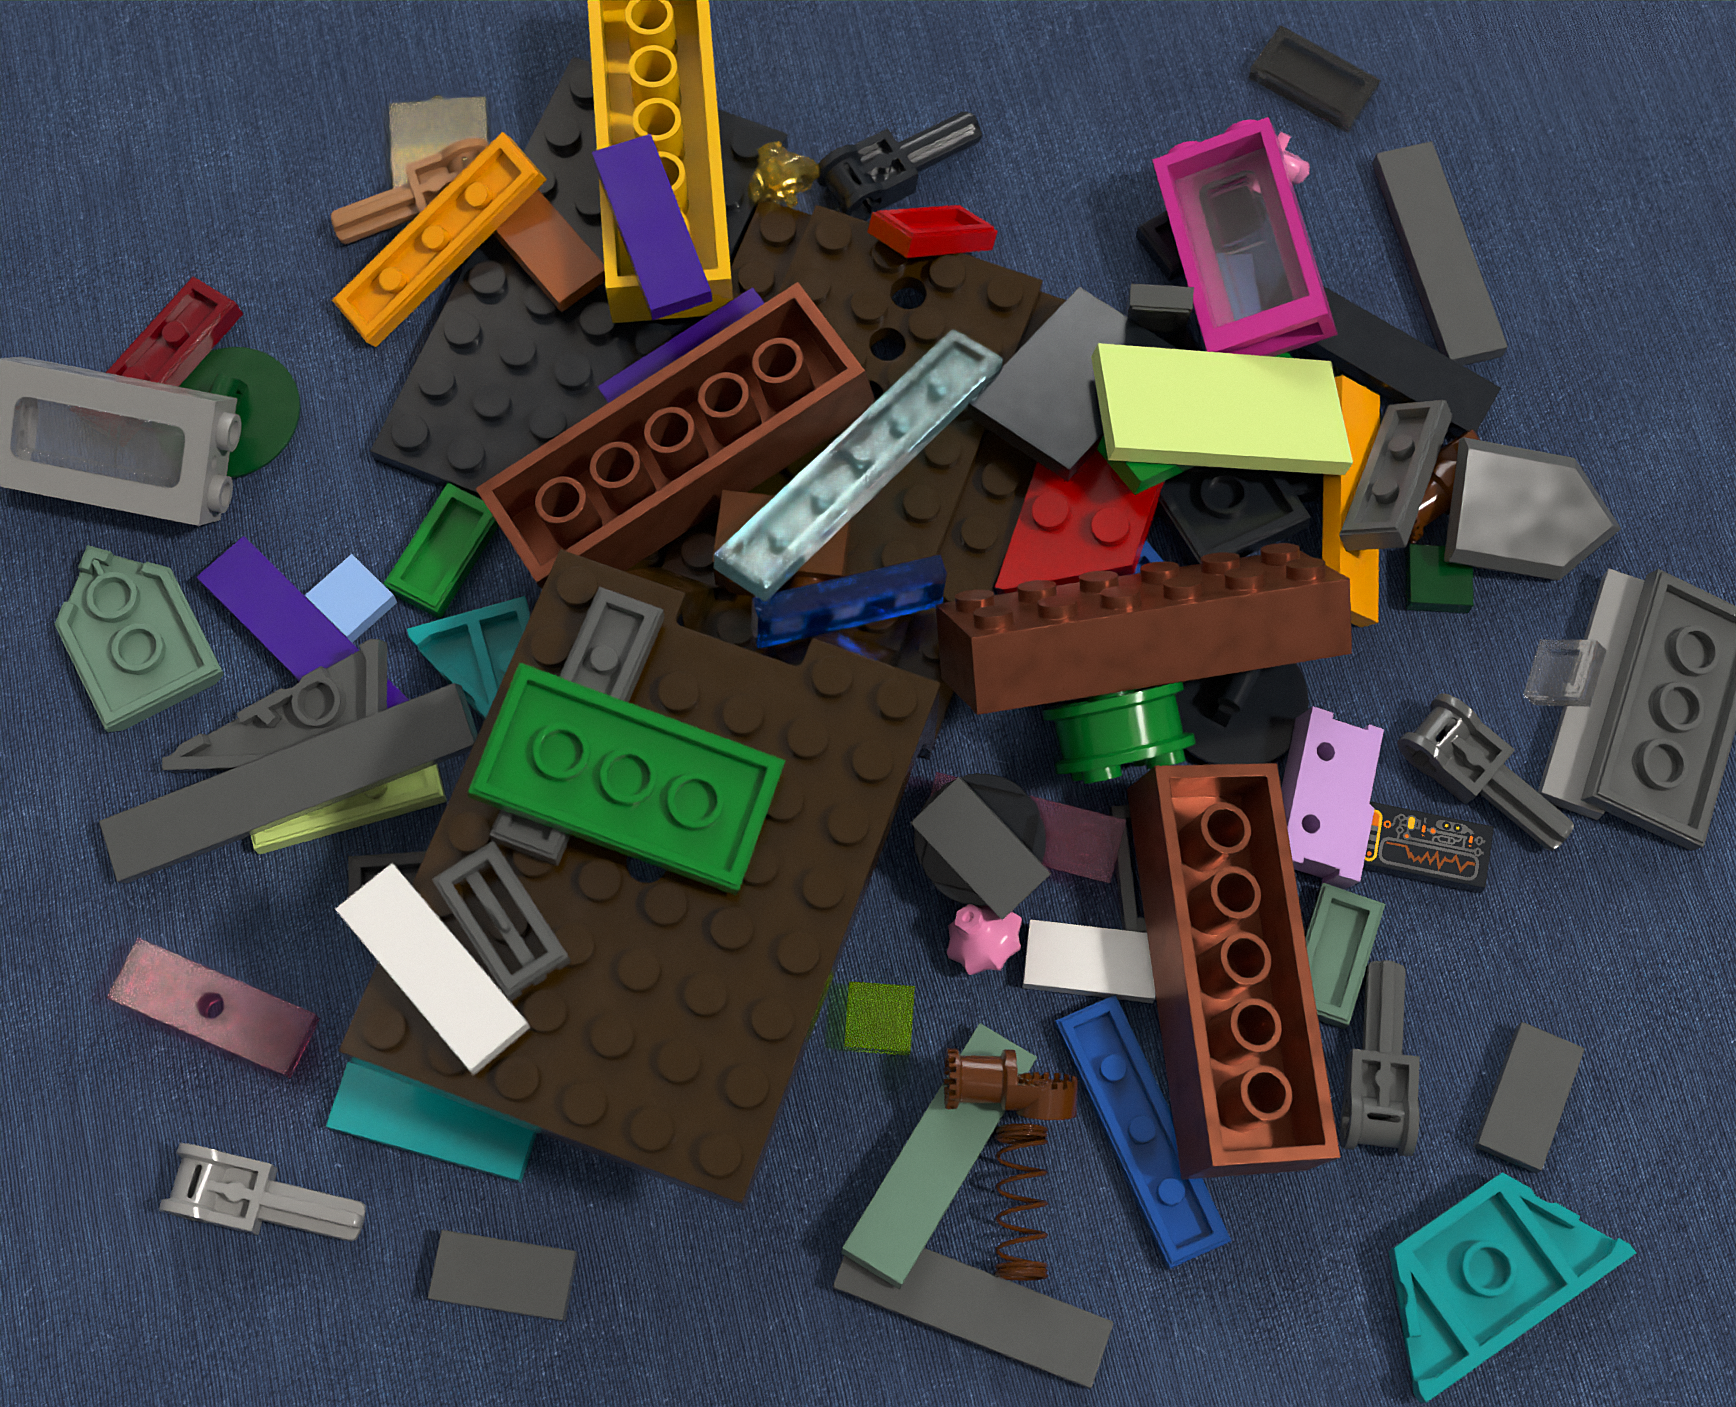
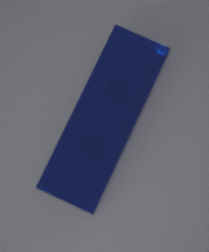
M935 555L752 598L751 630L757 648H765L829 633L834 630H842L935 608V604H941L943 601L947 577L941 555Z

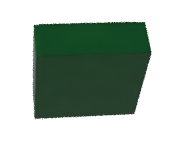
M1410 544L1405 552L1406 610L1469 613L1474 606L1473 567L1444 562L1446 546Z

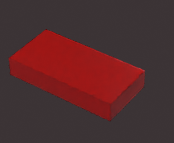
M960 205L872 212L867 233L906 258L992 250L998 232L994 229V226Z

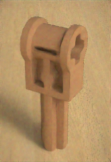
M466 138L448 145L441 152L404 165L409 183L339 208L331 213V223L336 236L342 244H349L413 220L489 145V142L482 138Z

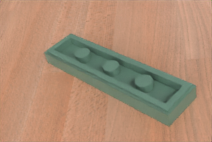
M979 1023L960 1054L964 1056H1000L1004 1049L1015 1050L1018 1074L1029 1073L1037 1058ZM942 1084L844 1244L841 1254L900 1289L1006 1110H1002L1000 1103H960L957 1109H945L944 1087H948V1085Z

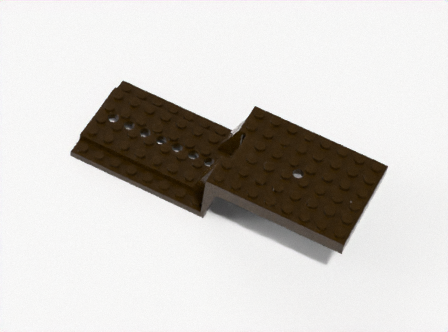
M762 198L731 266L733 299L753 287L763 302L766 303L798 282L864 368L871 390L877 393L883 400V404L878 410L867 414L747 492L801 499L829 496L838 503L851 504V530L842 599L827 598L825 602L806 603L793 599L789 593L764 590L758 596H742L729 592L725 586L715 585L712 559L719 511L626 571H621L560 549L412 883L415 891L507 998L432 879L492 842L490 833L501 809L468 798V790L519 662L560 677L599 587L663 609L665 619L628 703L786 760L737 895L668 870L657 881L642 883L632 878L628 872L629 864L633 857L572 835L558 866L495 843L571 961V963L560 970L555 968L546 974V979L535 986L533 983L521 990L522 994L509 1001L525 1019L530 1028L473 1075L378 961L339 1049V1052L350 1062L743 1211L745 1210L916 759L919 756L930 760L955 694L951 687L941 678L935 604L954 602L955 595L963 591L989 590L994 592L1037 465V461L967 416L968 403L1066 301L1065 299L1041 292L1043 280L963 253L906 258L867 233L870 222L819 205L815 206L813 214L810 215ZM912 288L919 291L924 296L925 301L917 308L903 309L897 306L891 298L900 289ZM892 339L900 343L905 351L895 360L884 361L875 357L870 349L879 340ZM850 443L859 448L862 456L857 463L851 466H838L830 461L827 453L836 444ZM782 604L790 607L796 614L794 623L782 631H773L766 628L761 623L760 616L771 605ZM489 863L479 869L478 872L535 960L548 953L491 864ZM463 879L455 884L454 888L510 975L512 976L523 969L467 880Z

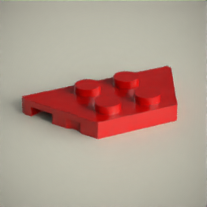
M1098 450L1091 455L1068 482L1037 462L995 585L998 595L1018 592L1017 586L1019 584L1034 580L1053 581L1056 583V586L1078 583L1080 575L1093 571H1112L1117 573L1118 576L1134 574L1158 504L1160 491L1165 481L1134 495Z

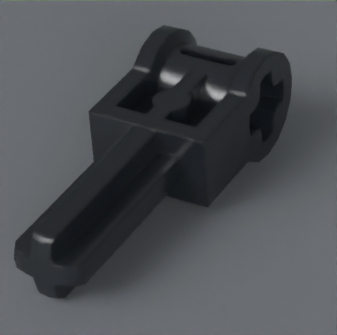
M962 111L900 142L896 141L887 128L856 144L844 145L828 153L815 167L814 178L820 186L829 188L841 206L840 213L867 221L871 218L872 212L880 211L915 193L919 171L979 143L982 138V131L976 116L966 111Z

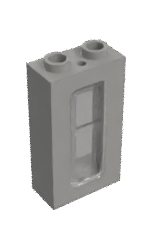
M28 357L0 358V487L197 526L221 520V513H225L228 509L233 492L232 478L227 476L229 455L237 447L241 434V418L238 414H235L237 398Z

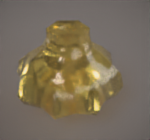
M780 141L765 144L758 149L760 156L758 167L747 186L748 197L754 203L785 201L788 208L795 207L799 204L796 195L812 188V182L819 176V166L811 158L789 152L785 147H782Z

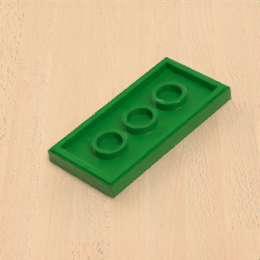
M519 662L468 790V798L737 895L786 760Z

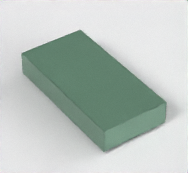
M1322 883L1319 887L1305 931V941L1318 1021L1345 1030L1349 1026L1385 904L1326 883Z

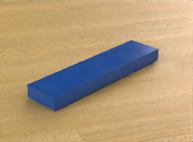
M1116 995L1056 1020L1054 1023L1055 1029L1167 1271L1231 1242L1232 1240L1203 1179L1181 1178L1173 1115Z

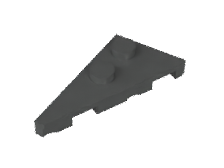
M369 639L359 645L361 650L328 668L320 666L304 675L295 686L287 689L281 688L237 712V719L208 735L200 733L183 742L170 756L162 757V770L171 773L229 771L386 710L387 642L380 639Z

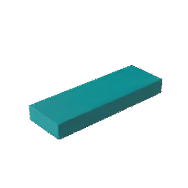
M347 1062L326 1124L328 1129L518 1183H522L537 1135L535 1131Z

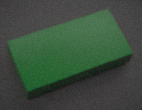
M447 483L383 585L399 599L441 619L499 527L484 501Z

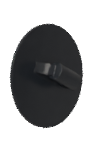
M1297 663L1182 681L1184 690L1175 694L1183 732L1194 733L1196 744L1184 749L1200 760L1212 765L1267 764L1277 759L1290 748L1296 718L1307 711L1309 707L1306 682Z

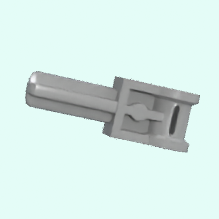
M179 1143L176 1154L182 1160L170 1198L163 1199L159 1207V1211L170 1215L254 1235L259 1234L262 1221L348 1242L357 1240L363 1228L366 1215V1205L361 1201L275 1181L278 1169L270 1163L187 1143Z

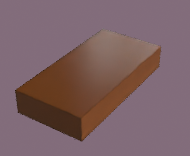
M539 189L493 232L495 237L560 312H563L605 282L604 263Z

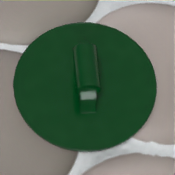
M226 347L211 350L179 386L237 398L235 414H238L241 418V434L237 447L229 455L227 476L231 478L245 476L269 464L286 448L296 431L301 409L297 385L289 371L278 360L259 350L245 347ZM155 422L156 434L163 450L182 469L185 446L183 430L175 425Z

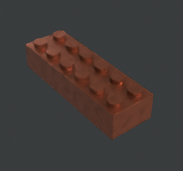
M797 282L475 489L542 590L560 549L612 568L626 571L719 511L722 490L747 493L877 409V405L864 368Z
M1288 543L1266 545L1261 548V555L1242 558L1235 553H1211L1201 557V564L1179 567L1174 562L1147 563L1140 567V573L1118 576L1117 573L1112 571L1087 572L1079 576L1078 583L1056 586L1055 582L1048 580L1028 581L1017 586L1018 592L994 595L989 590H968L956 594L954 602L935 604L941 678L977 715L1352 654L1350 578L1327 566L1324 560L1312 558L1300 551L1299 546Z
M1277 763L1154 766L1127 789L1181 1178L1195 1179L1307 1171L1340 1158Z

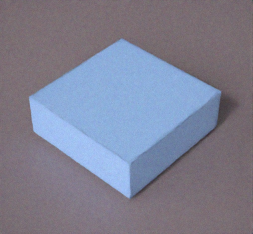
M352 554L305 595L352 643L397 603L394 595Z

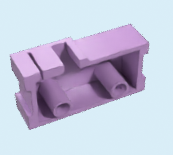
M1312 706L1296 718L1281 787L1293 866L1295 870L1323 878L1322 883L1345 890L1361 881L1374 815V808L1369 803L1384 729L1372 725L1362 729L1334 720V713Z

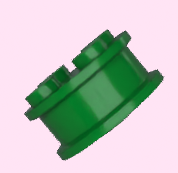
M1176 682L1090 696L1043 709V719L1054 721L1062 755V759L1054 763L1055 773H1071L1073 781L1083 780L1084 784L1122 776L1120 765L1133 762L1134 767L1146 766L1147 769H1152L1154 766L1174 765L1186 761L1183 749L1196 744L1194 733L1183 732L1175 694L1184 690L1183 683Z

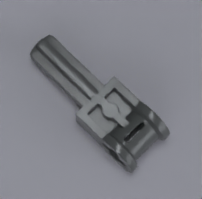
M1438 694L1431 701L1430 707L1432 711L1414 732L1404 733L1398 740V748L1405 759L1419 771L1435 779L1464 805L1480 794L1546 850L1554 851L1561 846L1571 834L1574 824L1572 820L1504 765L1515 749L1482 723L1477 714L1464 702L1449 694ZM1444 730V736L1437 742L1435 740L1436 736Z
M1373 961L1366 967L1362 1050L1352 1049L1345 1058L1340 1143L1342 1149L1355 1150L1357 1144L1396 1148L1399 1156L1412 1157L1419 1133L1418 1089L1420 1057L1402 1054L1406 970L1403 965L1395 963V961Z

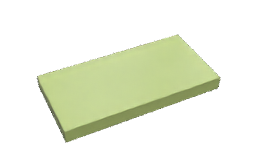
M1101 343L1097 344L1091 356L1108 460L1345 475L1353 464L1331 361Z

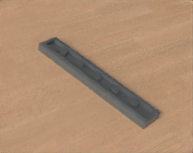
M456 683L450 684L100 820V827L117 882H132L471 751L478 733L462 686Z

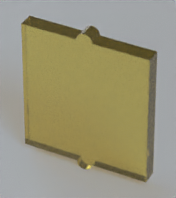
M435 95L431 101L389 104L392 189L409 183L404 169L406 164L441 152L448 145L466 138H482L489 142L486 96L443 100L442 96Z

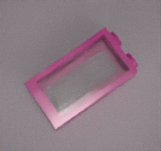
M1269 117L1258 121L1244 120L1231 125L1223 134L1201 142L1188 141L1180 143L1171 148L1166 155L1152 159L1188 287H1194L1193 304L1207 352L1274 357L1338 335L1281 145Z

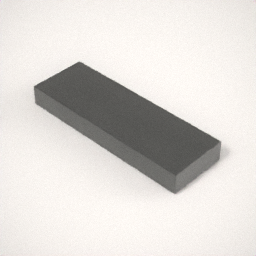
M1446 400L1388 405L1339 535L1346 551L1406 547L1452 418Z

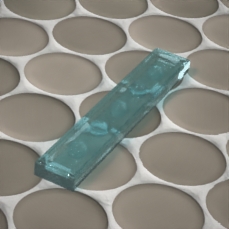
M952 329L714 553V569L766 602L968 406L973 397L1002 368L1003 358Z

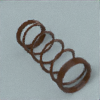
M1016 1123L1000 1125L995 1129L997 1134L995 1138L1002 1143L1014 1145L999 1150L995 1154V1158L1005 1166L1031 1173L1002 1179L995 1185V1189L1005 1197L1033 1204L1003 1210L995 1216V1221L1007 1229L1032 1234V1236L1011 1239L1002 1242L995 1248V1252L1000 1257L1013 1261L997 1264L995 1266V1276L1005 1280H1044L1049 1276L1047 1274L1049 1271L1047 1263L1013 1257L1000 1252V1249L1012 1244L1044 1239L1049 1235L1043 1231L1005 1223L1000 1220V1217L1017 1211L1046 1207L1048 1203L1045 1200L1005 1192L1000 1189V1186L1015 1180L1045 1176L1048 1172L1045 1169L1005 1161L1000 1158V1155L1018 1148L1047 1144L1048 1141L1045 1138L1048 1136L1046 1133L1048 1129L1037 1124Z

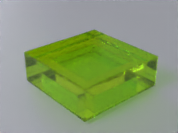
M849 981L844 1051L910 1056L915 986Z

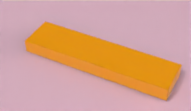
M502 131L332 301L367 343L377 347L547 179L512 138Z
M1344 375L1335 377V383L1353 464L1345 475L1323 474L1322 560L1330 568L1350 578L1351 623L1361 628L1378 623L1379 549L1346 551L1339 535L1380 428V395Z

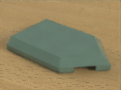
M87 545L78 566L80 574L68 602H63L54 625L107 732L123 731L215 685L224 673L171 568L147 561L146 563H141L115 556L111 551Z

